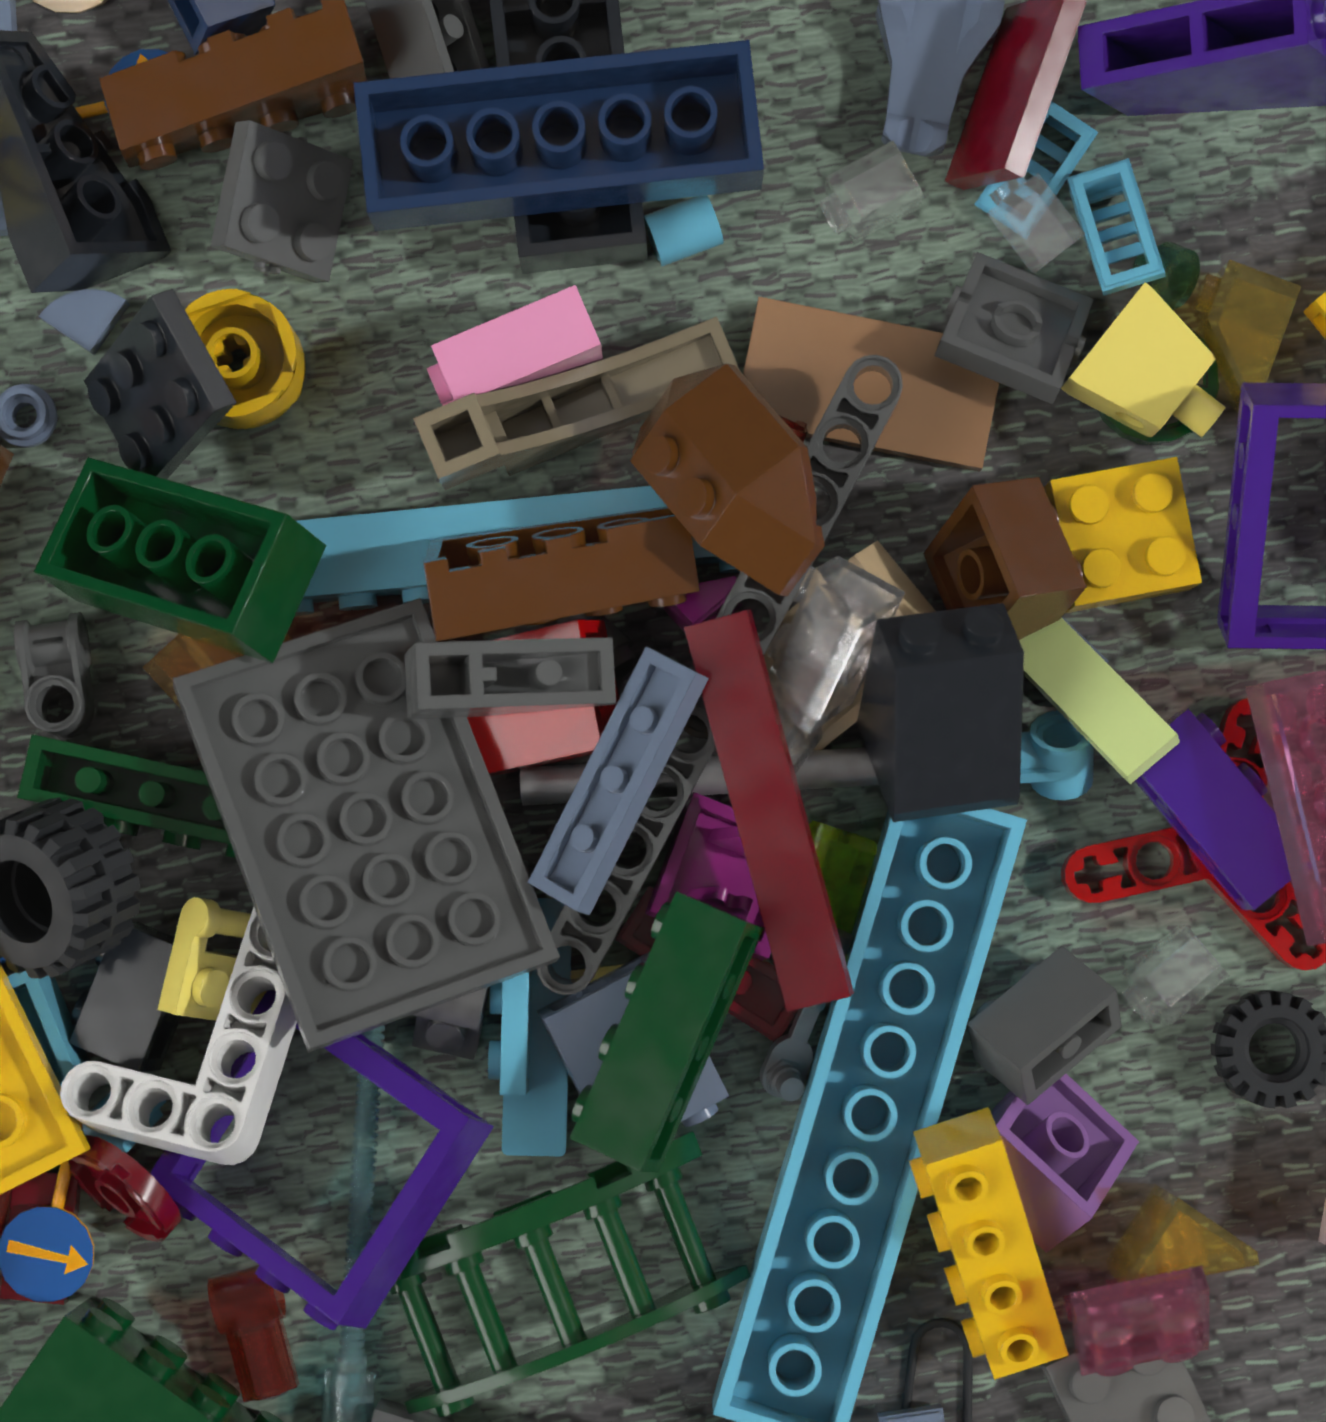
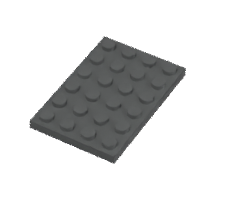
M421 598L284 642L273 664L244 655L173 678L174 691L308 1053L557 962L560 958L533 886L528 883L530 878L467 717L408 719L404 654L414 643L436 642L435 634Z

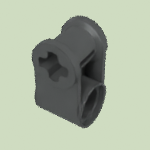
M81 612L70 613L68 620L31 625L28 620L16 621L14 625V646L21 671L24 708L28 719L35 727L59 738H73L81 735L90 727L95 711L90 674L91 649L88 629L83 614ZM63 691L70 692L74 701L70 716L62 722L52 723L47 714L49 701L57 693Z

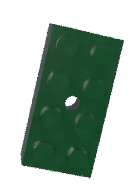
M88 457L33 572L78 602L273 664L327 545L286 513Z

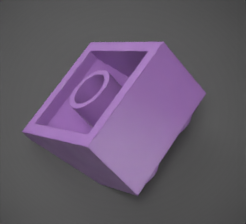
M1067 1074L1062 1076L1028 1106L1009 1091L991 1111L1003 1140L1033 1241L1047 1253L1093 1218L1139 1141Z

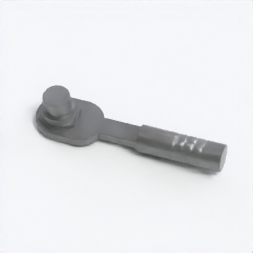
M837 928L845 957L853 936ZM826 1003L798 1009L789 1033L779 1037L771 1044L760 1070L761 1084L770 1095L783 1098L786 1101H795L803 1095V1083L813 1060V1052L807 1041L819 1012L824 1009Z

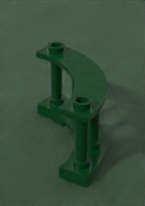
M694 1131L673 1138L659 1172H639L618 1161H613L586 1173L585 1180L554 1193L551 1190L544 1191L499 1209L493 1213L494 1217L466 1228L459 1224L425 1236L390 1290L391 1295L398 1293L433 1383V1387L405 1401L408 1413L412 1414L435 1408L438 1417L454 1414L472 1405L475 1402L473 1398L475 1395L508 1385L577 1359L643 1331L692 1307L695 1314H699L730 1301L731 1297L728 1289L751 1277L747 1265L718 1272L713 1271L678 1183V1180L683 1178L679 1167L703 1155ZM641 1184L645 1185L647 1192L654 1190L690 1283L654 1301L618 1212V1208L623 1206L619 1194ZM582 1210L586 1220L593 1219L629 1309L628 1313L584 1331L548 1237L553 1235L551 1223ZM513 1239L517 1249L524 1248L560 1340L518 1357L514 1355L479 1265L485 1261L481 1251ZM444 1265L448 1276L455 1274L490 1366L457 1375L422 1285L427 1280L425 1271Z

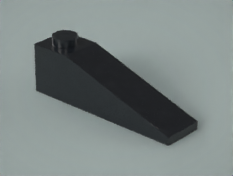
M0 30V191L8 236L31 293L88 289L165 258L172 250L149 195L137 179L127 182L108 155L114 146L104 132L100 130L93 134L74 108L73 103L76 99V93L32 32Z

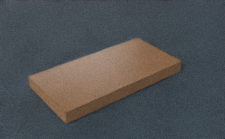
M758 297L743 375L797 436L812 438L846 371L854 361L867 355H879L888 358L898 367L902 375L903 388L898 404L873 451L978 472L983 468L999 382L935 357L934 355L943 333ZM875 371L865 372L854 381V391L857 397L864 403L871 405L879 404L885 401L891 394L890 383L881 373ZM835 429L824 438V441L860 448V441L857 436L847 429Z

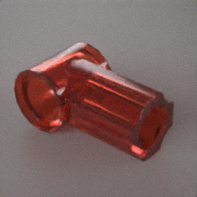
M259 1265L212 1277L207 1282L211 1312L218 1331L221 1335L227 1336L244 1402L259 1401L277 1396L297 1388L300 1384L283 1321L287 1315L284 1293L272 1288L255 1274Z

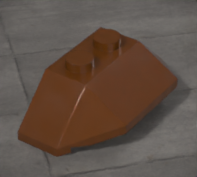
M726 363L674 378L640 427L630 462L701 547L776 594L788 596L825 546L822 527L816 526V492L808 448L735 365Z

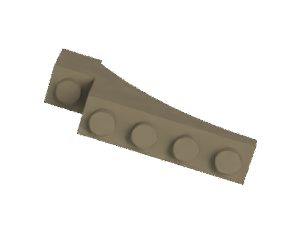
M716 316L635 349L560 374L477 395L472 393L417 416L413 420L444 490H447L502 466H505L509 476L642 421L649 416L674 378L726 363L735 365L738 369L739 367Z

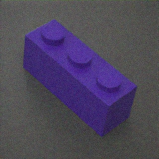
M1189 709L1177 712L1166 723L1178 734L1180 743L1137 778L1135 782L1241 910H1256L1315 861L1304 848L1310 840L1301 826L1290 815L1284 812L1278 817L1262 796L1268 792V789L1260 777L1243 762L1236 766L1224 752L1221 746L1226 743V739L1208 716L1201 712L1195 717Z

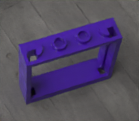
M1242 382L1217 623L1227 648L1326 649V606L1258 605L1279 418H1326V383Z
M276 990L266 991L252 1015L265 1013L272 1007L276 999ZM361 1033L323 1048L439 1129V1132L338 1290L193 1182L206 1160L164 1150L150 1172L169 1193L179 1208L181 1217L189 1221H194L196 1217L212 1228L208 1235L210 1241L236 1257H241L243 1253L259 1264L255 1274L263 1282L286 1294L293 1290L307 1301L303 1308L304 1312L317 1323L334 1331L338 1325L366 1329L494 1128L489 1122ZM255 1052L242 1054L234 1061L231 1066V1078L246 1076L252 1070L256 1060ZM234 1115L221 1117L214 1123L210 1134L211 1143H218L234 1119Z

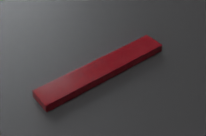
M745 610L684 627L695 671L709 678L702 691V697L787 1012L851 997L854 994L752 611Z

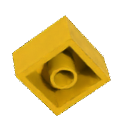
M1177 457L1053 479L1044 486L1049 501L1057 510L1059 524L1070 550L1081 565L1083 580L1087 586L1066 613L1189 591L1202 583Z

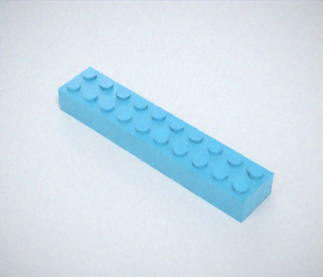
M989 808L893 822L888 810L851 932L853 939L845 954V961L854 994L851 997L834 1000L830 1003L750 1270L751 1277L748 1278L713 1394V1415L735 1422L850 1421L918 1191L909 1164V1160L921 1157L913 1131L938 1123L1027 819Z

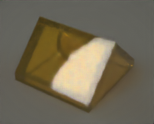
M1155 1185L1106 1259L1108 1272L1128 1290L1260 1265L1256 1250L1158 1185Z

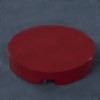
M86 1135L85 1137L91 1149L68 1161L71 1166L70 1171L81 1188L102 1209L105 1208L110 1212L115 1208L128 1216L122 1223L131 1232L149 1241L163 1242L182 1221L179 1208L169 1193L144 1167L114 1144L97 1136Z

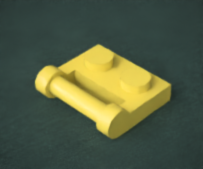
M193 897L184 904L180 913L157 1010L173 1015L217 1020L237 956L205 951L208 938L215 934L243 939L251 916L250 913L222 909L217 902L199 897ZM266 991L255 997L251 1004V1015Z

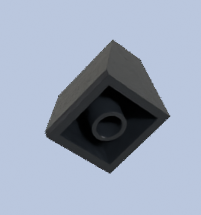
M1004 603L876 620L857 725L893 822L1018 804L1021 777L1024 650Z

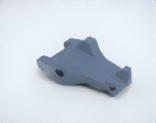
M878 0L875 17L890 65L886 119L881 138L884 145L895 151L925 157L943 153L947 141L949 123L962 80L994 41L1001 24L1005 0Z

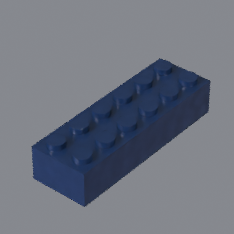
M750 40L354 83L367 214L375 231L762 189L764 163Z

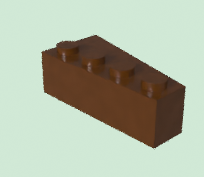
M667 506L430 540L423 563L436 642L520 625L545 624L553 622L558 618L583 613L586 616L608 615L623 610L624 605L648 601V605L651 607L671 606L687 601V593L699 591L692 536Z

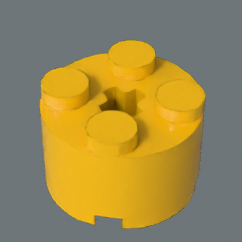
M239 289L213 291L197 298L185 309L188 317L237 402L217 425L234 429H251L271 423L283 415L301 395L306 362L302 344L282 312L267 300ZM236 349H242L247 355V358L243 360L244 367L233 372L228 366L233 362L231 352Z

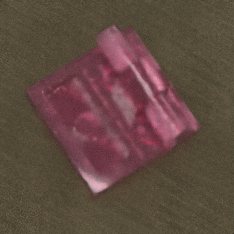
M1202 1265L1146 1277V1274L1142 1272L1105 1281L1106 1286L1073 1292L1070 1295L1063 1296L1068 1322L1072 1321L1074 1349L1081 1376L1094 1373L1106 1377L1117 1376L1128 1372L1137 1364L1161 1359L1167 1363L1183 1362L1196 1356L1199 1351L1209 1349V1286Z

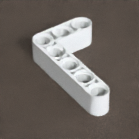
M254 907L196 1085L103 1062L87 1061L76 1065L67 1073L62 1082L60 1096L64 1108L70 1115L100 1134L222 1165L241 1163L254 1153L259 1144L297 1024ZM267 990H276V999L272 1007L265 1013L251 1015V1004L255 997ZM255 1052L256 1060L252 1070L246 1076L231 1078V1066L234 1061L242 1054ZM103 1085H110L111 1093L107 1103L98 1110L89 1111L88 1104L92 1093ZM172 1100L173 1108L169 1119L162 1125L150 1127L149 1117L153 1108L159 1102ZM234 1115L235 1128L232 1134L224 1141L211 1143L210 1134L214 1123L221 1117Z

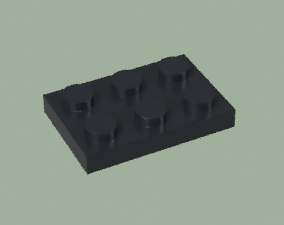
M173 288L150 296L84 380L88 388L90 403L94 410L106 420L118 442L119 453L126 467L163 479H168L237 403Z

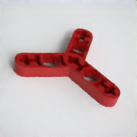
M1252 696L1236 701L1227 708L1219 727L1226 739V743L1221 748L1225 753L1227 746L1235 751L1240 750L1246 734L1245 729L1236 726L1237 718L1250 715L1254 708L1259 710V722L1268 726V732L1266 735L1255 736L1251 741L1248 751L1249 755L1259 754L1261 756L1259 766L1245 758L1230 757V759L1236 766L1242 762L1247 764L1267 787L1283 735L1284 721L1281 711L1273 702L1263 697ZM1173 827L1084 846L1072 851L1064 860L1061 868L1063 886L1066 892L1074 899L1084 903H1101L1205 880L1284 965L1306 971L1317 969L1326 963V920L1290 882L1276 892L1275 901L1268 910L1261 913L1241 910ZM1149 842L1161 844L1170 855L1168 871L1163 877L1155 880L1144 877L1136 866L1138 850ZM1121 847L1124 848L1123 868L1132 883L1131 886L1121 887L1122 875L1100 879L1098 882L1099 891L1091 893L1088 884L1076 883L1075 872L1084 869L1083 858L1091 856L1093 863L1099 866L1118 863L1119 861L1113 850ZM1290 902L1296 907L1297 911L1287 915L1286 918L1299 930H1308L1313 927L1317 933L1311 940L1313 947L1316 949L1312 956L1301 952L1295 955L1291 954L1289 948L1295 941L1293 936L1282 925H1276L1272 933L1265 927V924L1282 916Z

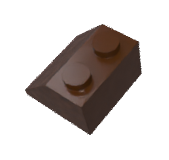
M1039 477L972 485L923 553L946 610L1004 603L1019 640L1060 620L1087 587L1083 580L1081 565L1070 550L1059 524L1057 510L1049 501Z

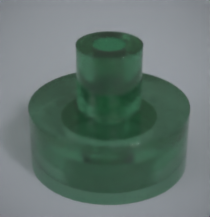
M1164 242L1157 248L1165 270V277L1147 282V284L1159 294L1172 310H1175L1190 298L1197 285L1200 274V259L1194 250L1173 242ZM1144 254L1136 257L1132 269L1147 264Z

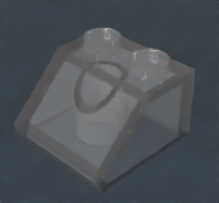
M840 556L834 557L817 568L810 567L805 578L800 582V587L793 599L794 602L799 604L791 624L786 622L781 626L773 638L767 656L774 660L768 672L774 695L798 729L809 735L854 702L866 677L876 620L894 617L905 595L904 591Z

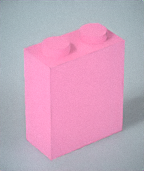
M573 285L431 345L438 363L426 369L443 406L472 393H475V395L560 374L603 360L599 338L576 285Z

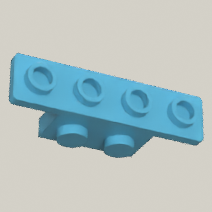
M537 898L551 932L565 904L552 898ZM561 946L557 948L560 958L557 962L552 963V966L559 976L570 979L572 947ZM537 969L490 986V1014H502L501 1041H489L488 1079L500 1080L499 1095H503L502 1152L505 1155L560 1157L565 1154L567 1144L568 1072L537 1010L566 995L554 993L544 986L538 976Z

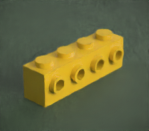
M989 1107L913 1131L921 1157L909 1160V1164L921 1199L933 1195L938 1211L926 1216L938 1252L941 1253L951 1249L955 1261L954 1265L945 1267L944 1271L956 1306L965 1303L969 1304L972 1317L960 1321L972 1357L976 1358L985 1355L995 1380L1069 1356L1003 1140Z

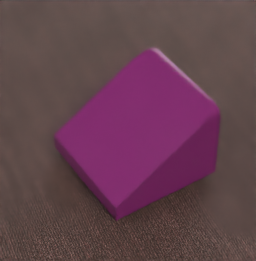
M732 576L698 583L699 591L687 593V601L676 605L664 606V610L684 632V627L716 619L737 578ZM740 603V604L737 605V607H736V608L734 609V611H733V614H734L740 607H742V603Z

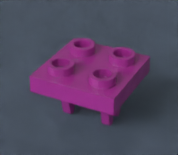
M693 792L681 813L645 914L655 918L664 903L672 902L677 891L764 928L732 807ZM765 928L752 957L761 961L769 959L771 954Z

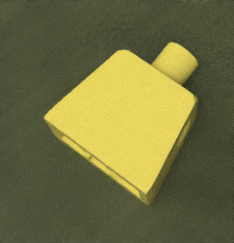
M1146 282L1061 387L1068 395L1148 437L1154 436L1173 415L1202 438L1226 408L1197 385L1198 381L1215 361L1214 355Z

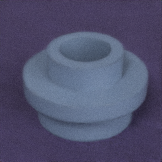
M18 384L6 389L0 395V436L5 441L17 447L31 448L44 443L53 434L57 425L58 412L53 399L43 389L31 384ZM33 406L37 412L35 422L26 428L19 427L16 422L17 412L22 407Z

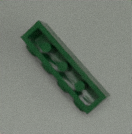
M31 735L17 798L38 803L52 798L60 797L62 801L72 798L82 801L85 810L94 807L104 815V824L107 827L114 825L122 834L138 836L140 825L164 830L162 842L200 850L203 838L227 843L225 856L236 858L205 772Z
M677 891L672 902H666L662 905L652 925L651 937L656 940L646 963H639L627 982L625 998L629 1002L619 1024H613L608 1029L601 1042L598 1058L603 1062L593 1085H587L575 1102L572 1120L576 1122L570 1139L639 1172L660 1171L764 928Z

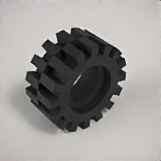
M1260 990L1259 993L1255 994L1248 993L1239 997L1240 1001L1235 1005L1229 1004L1222 1012L1225 1014L1221 1023L1216 1022L1212 1031L1216 1033L1215 1044H1210L1211 1055L1215 1056L1217 1065H1214L1217 1075L1222 1077L1227 1083L1225 1086L1232 1093L1239 1095L1246 1101L1273 1109L1275 1107L1297 1106V1101L1301 1099L1309 1101L1317 1094L1313 1090L1318 1085H1326V1027L1324 1025L1326 1017L1323 1013L1315 1011L1311 1007L1313 1004L1304 998L1296 997L1291 993L1273 990ZM1267 1024H1280L1290 1031L1296 1043V1054L1293 1062L1284 1071L1276 1074H1266L1257 1069L1249 1055V1043L1253 1034Z

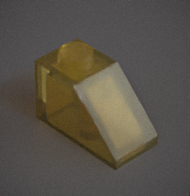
M1229 259L1216 276L1209 273L1206 274L1196 296L1193 309L1202 312L1196 331L1207 342L1218 364L1220 383L1233 410L1239 412L1242 382L1266 383L1301 286Z

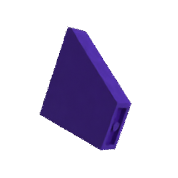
M1198 0L1080 25L1077 28L1081 90L1127 116L1326 106V0Z

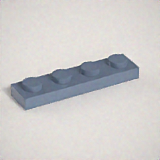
M645 647L528 881L529 884L576 912L587 915L591 914L709 678L651 648Z

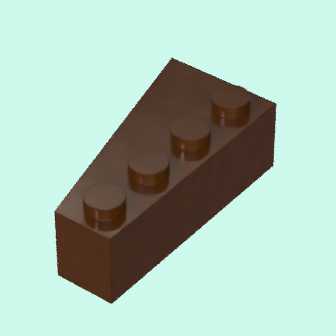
M321 0L322 9L304 16H295L294 10L289 7L267 15L268 24L253 35L246 36L245 34L233 33L231 30H227L208 37L207 41L198 47L199 55L187 59L184 52L174 50L99 78L118 145L129 168L138 165L143 170L163 168L174 163L178 159L177 154L201 148L206 153L226 150L231 147L235 123L251 120L279 132L295 129L299 125L300 119L323 113L325 118H337L355 112L354 83L365 82L367 79L363 59L345 0Z

